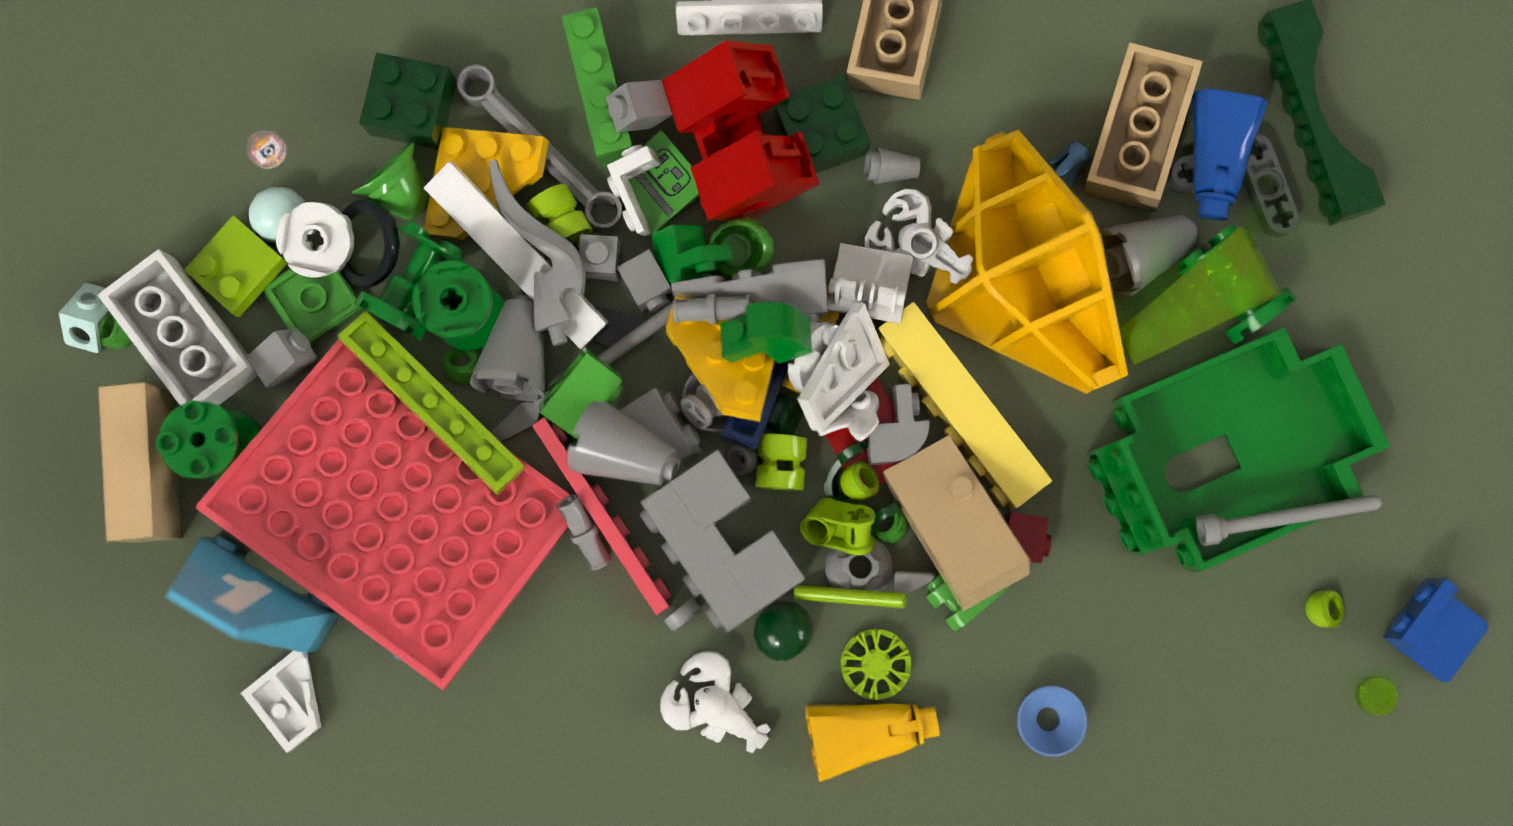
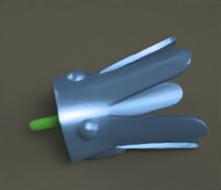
M1072 141L1063 153L1047 161L1058 176H1063L1061 180L1069 189L1080 171L1093 161L1090 152L1087 150L1090 144L1083 146L1077 141Z

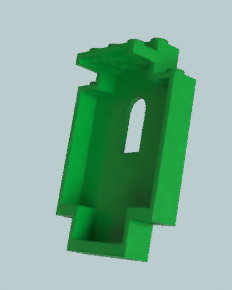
M1284 327L1113 401L1112 403L1115 407L1112 410L1113 418L1120 430L1125 429L1127 436L1087 453L1090 461H1087V466L1094 481L1101 482L1106 493L1102 497L1104 505L1112 517L1116 516L1121 530H1118V535L1127 551L1131 550L1133 555H1144L1155 549H1164L1177 544L1175 553L1180 564L1184 568L1188 567L1190 572H1202L1318 520L1228 534L1226 539H1221L1220 544L1203 546L1197 534V516L1214 513L1217 517L1223 516L1224 519L1363 497V492L1350 464L1385 450L1390 445L1343 345L1339 344L1300 361ZM1224 435L1239 469L1188 491L1175 490L1167 483L1164 471L1167 462L1172 457Z

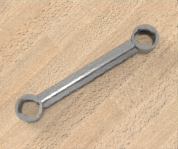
M471 65L462 70L458 77L457 85L461 95L468 104L475 107H484L509 133L543 136L497 91V83L487 68L481 65ZM476 79H483L490 82L488 91L482 96L472 97L465 92V86L469 80L473 82ZM549 142L544 168L560 184L568 186L573 197L585 208L586 217L595 230L604 233L616 230L624 218L620 200L610 192H599ZM603 204H609L613 207L616 205L617 215L615 219L608 224L595 222L591 216L595 205L597 207Z

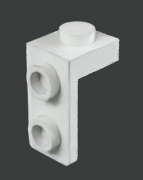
M635 145L621 153L623 158L607 165L611 174L607 181L615 197L621 196L626 210L622 211L628 228L631 231L636 230L640 235L647 236L652 231L629 180L660 165L661 162L655 150L648 146Z

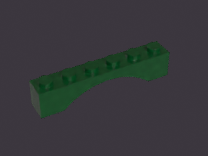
M1303 0L1270 10L1258 23V38L1261 45L1267 48L1271 60L1270 71L1272 77L1279 82L1282 90V105L1285 112L1292 118L1295 127L1294 139L1297 146L1303 149L1307 160L1306 172L1310 181L1315 183L1319 194L1318 205L1322 215L1327 217L1331 226L1374 212L1386 204L1373 169L1357 160L1341 145L1328 127L1320 110L1315 90L1314 67L1317 48L1323 35V30L1312 0Z

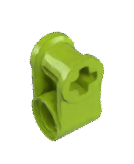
M821 498L801 521L800 532L806 541L815 546H824L844 551L851 555H865L874 550L875 540L871 536V525L875 521V512L865 505H854L832 498Z

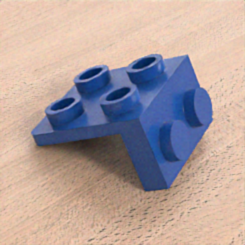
M1426 578L1416 587L1411 600L1405 608L1393 618L1390 628L1383 638L1438 681L1449 682L1488 630V624L1453 596L1458 587L1448 579Z

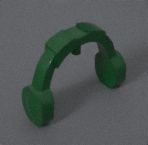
M864 440L850 444L837 454L838 460L831 467L827 480L824 482L826 498H832L841 502L848 498L844 492L839 494L837 482L839 472L847 462L868 448ZM897 500L887 506L874 510V522L878 523L894 516L897 511L902 509L899 501Z

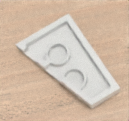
M852 303L798 398L811 430L823 432L890 365L865 303Z

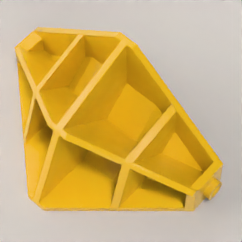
M1019 129L1009 134L1001 132L989 137L984 141L985 144L973 148V157L950 224L953 234L946 242L950 249L956 253L957 257L961 258L969 254L974 259L971 263L972 271L966 280L961 279L958 284L950 282L949 271L936 268L926 300V306L934 323L1085 394L1126 377L1128 371L1101 237L1090 212Z

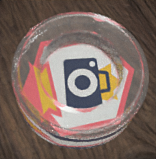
M261 130L249 138L246 152L249 159L257 166L264 169H272L284 161L286 145L276 133L269 130Z

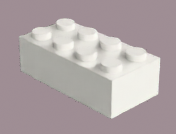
M160 249L156 250L98 294V297L179 405H183L190 400L211 402L219 406L258 376L246 358L248 353L184 271L176 258Z

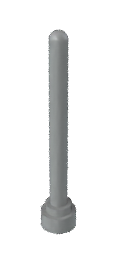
M1369 495L1224 519L1223 516L1217 517L1214 513L1197 516L1196 529L1201 544L1208 546L1220 544L1221 539H1226L1228 534L1377 510L1382 506V500L1377 495Z

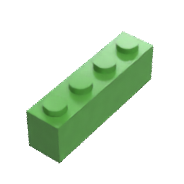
M597 7L562 15L561 18L596 157L600 167H605L623 158L621 153L633 145L629 131L616 132L612 117L608 111L606 96L618 89L599 12Z

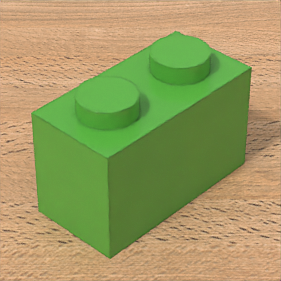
M584 346L539 404L540 413L577 439L579 435L573 432L584 410L593 401L599 402V400H602L609 404L613 403L623 388L620 385L623 381L621 374Z

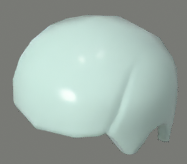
M270 187L259 192L249 207V221L253 231L266 242L276 243V231L281 218L287 212H291L293 208L305 203V200L291 188Z

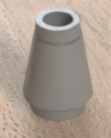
M878 147L875 151H867L865 155V179L873 181L874 184L911 178L917 179L919 177L920 159L918 156H911Z

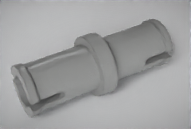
M708 294L707 298H676L673 301L674 322L708 321L709 324H718L719 320H731L746 314L745 305L752 304L751 295L717 297V294Z
M573 494L565 497L558 502L556 508L560 511L571 531L569 538L573 544H578L590 570L603 568L612 560V557L608 554L598 535L599 527L595 521L590 520L578 495Z

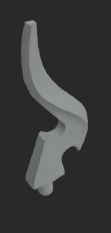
M498 160L489 161L494 194L501 213L515 231L547 255L552 261V269L549 272L534 273L535 330L537 332L548 330L553 346L567 343L563 324L573 321V317L564 302V294L567 290L575 288L579 295H584L586 279L583 261L574 245L536 220L517 202L504 180Z

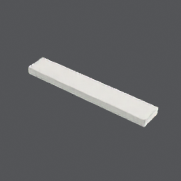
M448 162L424 189L534 301V273L549 272L552 269V263L534 245L513 229L501 211L453 162ZM572 288L564 294V302L573 317V321L563 324L565 334L582 349L609 322L583 295H579L575 288Z

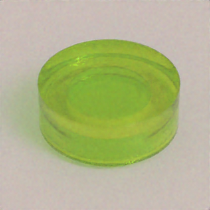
M1372 676L1363 679L1358 684L1355 691V699L1358 706L1364 712L1383 716L1392 712L1396 707L1398 693L1395 686L1389 680Z

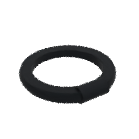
M360 199L349 204L341 213L347 215L351 221L356 215L364 211L370 212L377 218L382 228L385 243L383 258L378 268L367 276L356 272L349 261L340 272L352 284L362 288H369L382 283L392 273L398 259L401 244L396 220L391 213L374 200Z

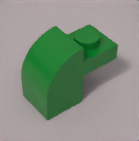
M671 225L651 234L655 260L666 280L670 283L710 277V273L718 271V265L732 261L730 245L705 244L703 225Z
M781 302L745 305V315L720 323L722 357L730 363L761 352L766 353L779 364L812 353L810 319L789 304Z

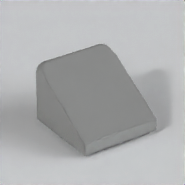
M894 571L891 578V592H902L907 595L932 582L933 575L931 573Z

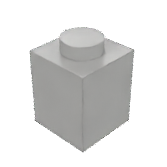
M662 80L627 82L606 96L608 111L612 117L616 132L652 129L672 116Z
M580 234L579 254L584 264L586 280L619 282L620 274L617 267L621 261L622 246L617 236Z
M649 249L617 267L620 276L641 312L647 308L649 312H653L669 302L667 297L673 295L671 287Z
M298 328L274 331L246 356L266 388L290 383L318 358L311 348L310 341Z

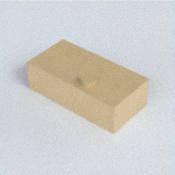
M863 0L847 69L850 88L921 100L943 0Z
M1129 42L1083 193L1155 213L1163 194L1203 61Z
M148 383L99 387L106 541L141 543L182 539L179 476L167 466L162 458V454L156 447V438L160 434L161 426L166 417L175 409L173 395L167 389Z
M950 435L883 471L888 490L894 500L899 501L905 518L962 611L969 609L1030 574L1028 556Z

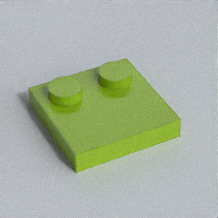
M233 215L184 271L231 314L239 318L288 262Z

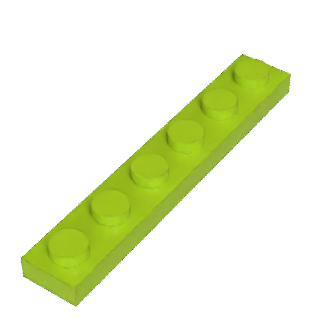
M367 311L363 312L337 335L339 340L496 495L503 491L525 470L524 465Z

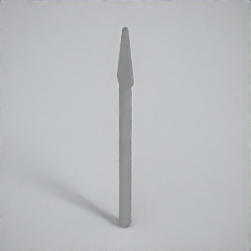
M673 302L600 353L598 357L610 365L667 324ZM540 396L538 401L519 404L490 433L502 443L531 428L540 419L539 404L544 398Z

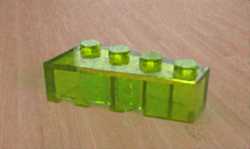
M1248 226L1239 227L1119 330L1121 339L1134 365L1282 295Z

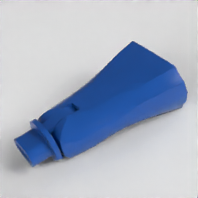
M1212 88L1193 92V183L1195 200L1200 202L1199 217L1219 221L1228 220L1229 207L1235 204L1241 189L1248 160L1267 106V101L1261 96Z

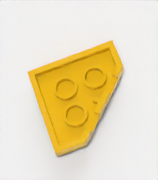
M443 127L434 177L448 162H453L500 210L494 194L489 161L498 160L504 180L512 195H515L527 184L533 185L543 177L549 140L544 136ZM430 195L424 229L429 232L427 235L433 238L460 241L468 237L469 234Z
M675 296V298H674V299H676V298H678V299H690V298H684V297H679V296ZM672 305L666 325V334L673 345H676L686 358L687 365L701 385H705L712 395L714 403L723 415L760 422L775 360L766 353L761 352L732 363L728 362L722 357L720 323L728 320H719L718 324H709L708 321L675 323Z

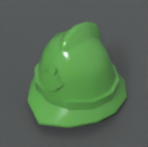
M410 142L396 152L352 193L367 195L370 200H375L383 205L391 215L403 219H414L419 216L426 206L428 192L424 189L426 186L425 181L416 168V162L412 159L414 142Z

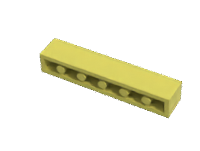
M914 302L903 309L900 324L887 321L877 329L876 332L887 359L893 357L901 367L898 370V374L905 384H911V389L915 386L924 397L920 401L925 410L933 418L939 416L947 427L943 430L946 436L950 435L957 448L961 445L969 455L966 462L979 478L983 475L993 486L989 492L1002 508L1006 505L1010 510L1018 508L1052 482V479Z

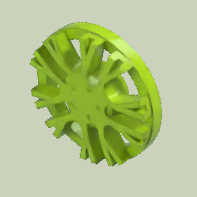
M878 628L866 629L854 635L845 645L840 661L841 673L848 687L857 695L870 700L887 699L897 694L907 683L911 672L910 653L905 643L894 633ZM872 635L875 649H868L865 636ZM880 635L892 639L885 650H881L878 646ZM857 641L865 649L863 656H856L850 652V649ZM899 646L902 651L890 658L887 653ZM904 659V672L895 671L892 668V663L895 660ZM847 660H861V667L847 666ZM856 671H862L864 673L863 680L855 685L849 675ZM889 672H892L901 679L897 685L886 677ZM868 677L874 679L869 693L863 691ZM880 679L885 680L890 690L878 693L877 682Z

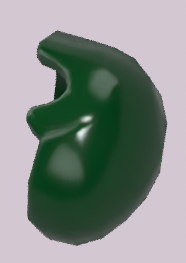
M778 601L761 612L755 621L753 636L758 649L769 659L787 661L801 654L808 647L812 638L813 623L808 611L798 603Z

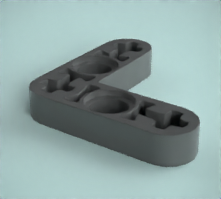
M1257 133L1253 149L1260 148L1261 154L1257 159L1254 155H1250L1244 183L1264 232L1271 237H1283L1297 227L1299 213L1271 141L1266 136ZM1193 153L1176 160L1170 167L1167 181L1176 192L1187 193L1194 191L1193 176L1189 179L1188 183L1186 178L1179 179L1177 175L1182 170V167L1185 171L1194 170ZM1260 177H1270L1275 182L1276 189L1274 194L1266 195L1259 190L1258 180ZM1278 197L1280 198L1281 202L1274 206L1273 204L1268 208L1266 207V203H1271ZM1277 214L1279 216L1285 215L1287 218V222L1283 224V227L1280 223L1274 224L1272 218Z

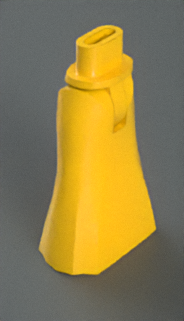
M891 703L871 705L812 704L805 706L809 738L813 741L811 750L818 782L837 777L872 762L901 754L917 747L918 744H924V739L940 736L934 706L919 709L916 704Z

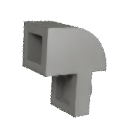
M911 384L895 385L892 389L895 423L878 424L875 430L866 437L868 465L901 462L916 453L924 444L929 431V421L914 422L913 416L919 415L918 393H911Z

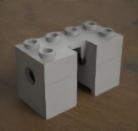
M717 450L641 501L645 510L640 513V516L652 533L661 532L667 541L661 545L662 549L673 565L679 561L688 573L683 577L684 582L695 597L699 594L703 595L709 604V607L704 611L715 628L718 629L723 626L728 632L805 580V578L773 531L747 546L737 555H734L715 525L751 501L749 495Z

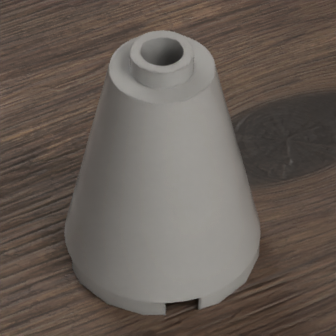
M1174 215L1105 226L1099 229L1109 282L1115 288V290L1111 291L1112 294L1122 299L1137 294L1194 249L1199 236L1195 222L1184 215Z
M515 295L513 299L505 301L471 374L470 384L472 388L480 393L488 395L489 389L500 392L499 399L517 402L538 401L539 395L542 398L545 397L546 378L543 332L535 330L534 301L529 296Z
M599 400V402L593 401L582 413L573 432L580 436L577 446L569 445L567 464L570 470L581 474L661 486L667 480L672 481L676 477L680 467V459L676 458V449L614 406L602 400Z

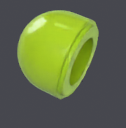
M857 461L848 466L841 475L840 485L842 491L852 500H866L877 494L879 490V481L875 471L863 461ZM860 476H862L865 479V485L862 482Z
M1319 590L1308 597L1305 603V613L1308 619L1316 626L1324 628L1338 627L1344 617V604L1341 596L1335 590ZM1329 601L1334 606V612L1331 616L1328 609Z

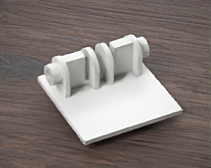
M840 243L834 275L829 284L827 311L847 314L853 302L865 303L871 319L900 324L913 256Z

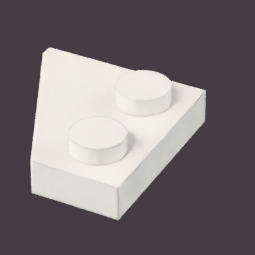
M292 651L241 692L242 696L286 753L293 751L321 728L307 653Z

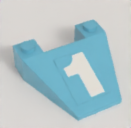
M217 534L216 537H200L167 593L166 597L236 639L304 653L319 650L339 616L337 612L310 593L298 594L244 562L243 560L246 555L235 550L238 544L221 534Z

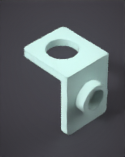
M85 283L59 311L63 338L67 345L94 353H99L102 349L97 323L109 310L98 297V294L106 288ZM72 327L83 329L89 335L90 340L85 341L78 338L73 333Z

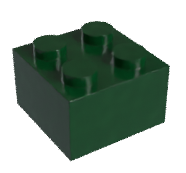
M376 52L359 123L370 136L404 143L413 141L414 145L439 149L442 129L447 126L457 80L449 67Z
M844 75L790 94L788 99L774 106V115L783 136H790L796 132L803 133L816 174L865 156L867 151H869L871 142Z

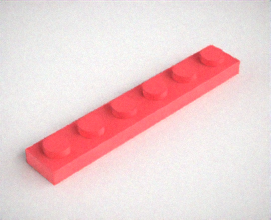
M545 417L534 423L532 427L579 496L581 502L654 613L659 615L671 607L667 602V599L672 597L668 588L660 577L655 581L646 570L651 565L650 561L640 546L633 549L625 538L630 534L629 529L619 515L612 518L605 505L610 501L598 483L592 487L584 474L569 469L567 464L568 450L564 445L569 438L563 429L555 423L551 425Z

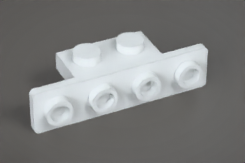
M822 0L680 1L676 3L677 32L679 35L821 32Z

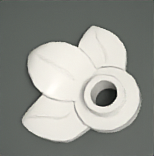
M864 390L823 432L818 431V434L823 436L848 427L855 439L859 441L864 440L875 430L879 423L877 410L880 406L878 396L874 392Z

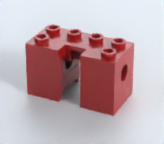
M725 40L662 80L678 132L694 133L703 161L690 168L707 220H730L739 216H747L754 219L819 185L803 133L796 132L790 136L765 135L759 117L763 112L790 97L773 45Z

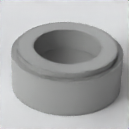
M693 597L667 617L664 622L671 631H676L700 612L701 606Z

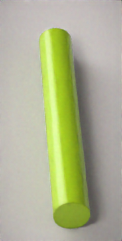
M796 585L794 588L795 600L905 608L907 602L906 593L807 585Z

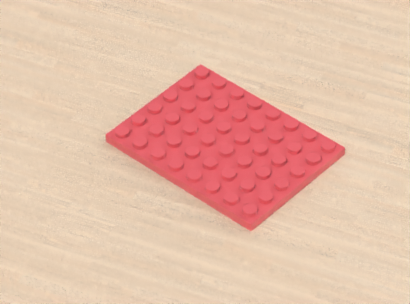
M338 339L195 508L442 691H445L569 529L556 505L565 497L570 496V494L513 454L524 465L525 470L503 491L496 495Z

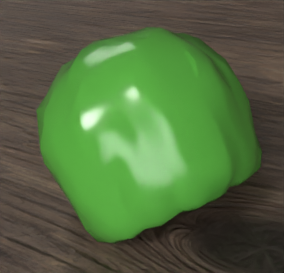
M739 216L720 225L714 230L707 244L730 245L732 261L718 265L717 271L724 278L732 279V276L738 274L739 271L750 269L753 272L765 273L767 267L773 261L775 251L773 239L768 235L761 221L747 216Z

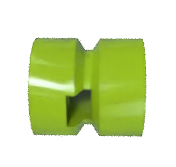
M566 184L555 185L532 198L525 207L528 213L536 220L569 242H573L572 245L574 246L580 243V234L590 235L593 231L583 212L575 211L577 202Z
M763 434L758 447V456L763 459V463L757 466L755 487L781 491H803L805 470L800 467V462L806 459L807 438L783 434ZM777 462L786 463L784 471L777 470Z

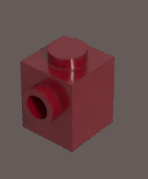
M1015 512L1005 513L1004 521L1028 556L1030 568L1031 563H1042L1043 557H1048L1051 549L1052 537L1047 534L1049 518Z

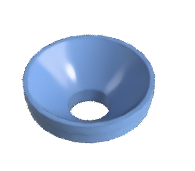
M1048 685L1031 691L1023 698L1017 711L1016 724L1023 742L1030 749L1044 756L1057 757L1073 751L1081 743L1087 729V716L1082 702L1075 694L1062 687ZM1043 708H1053L1058 714L1057 725L1051 730H1043L1037 723V715Z

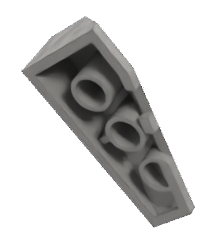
M824 259L773 265V271L766 275H762L761 272H753L751 269L739 271L738 274L732 276L731 281H724L723 276H710L671 283L674 298L675 296L690 299L707 298L708 294H717V297L751 295L752 303L781 302L789 304L807 316L810 322H820L821 318H826L828 312Z

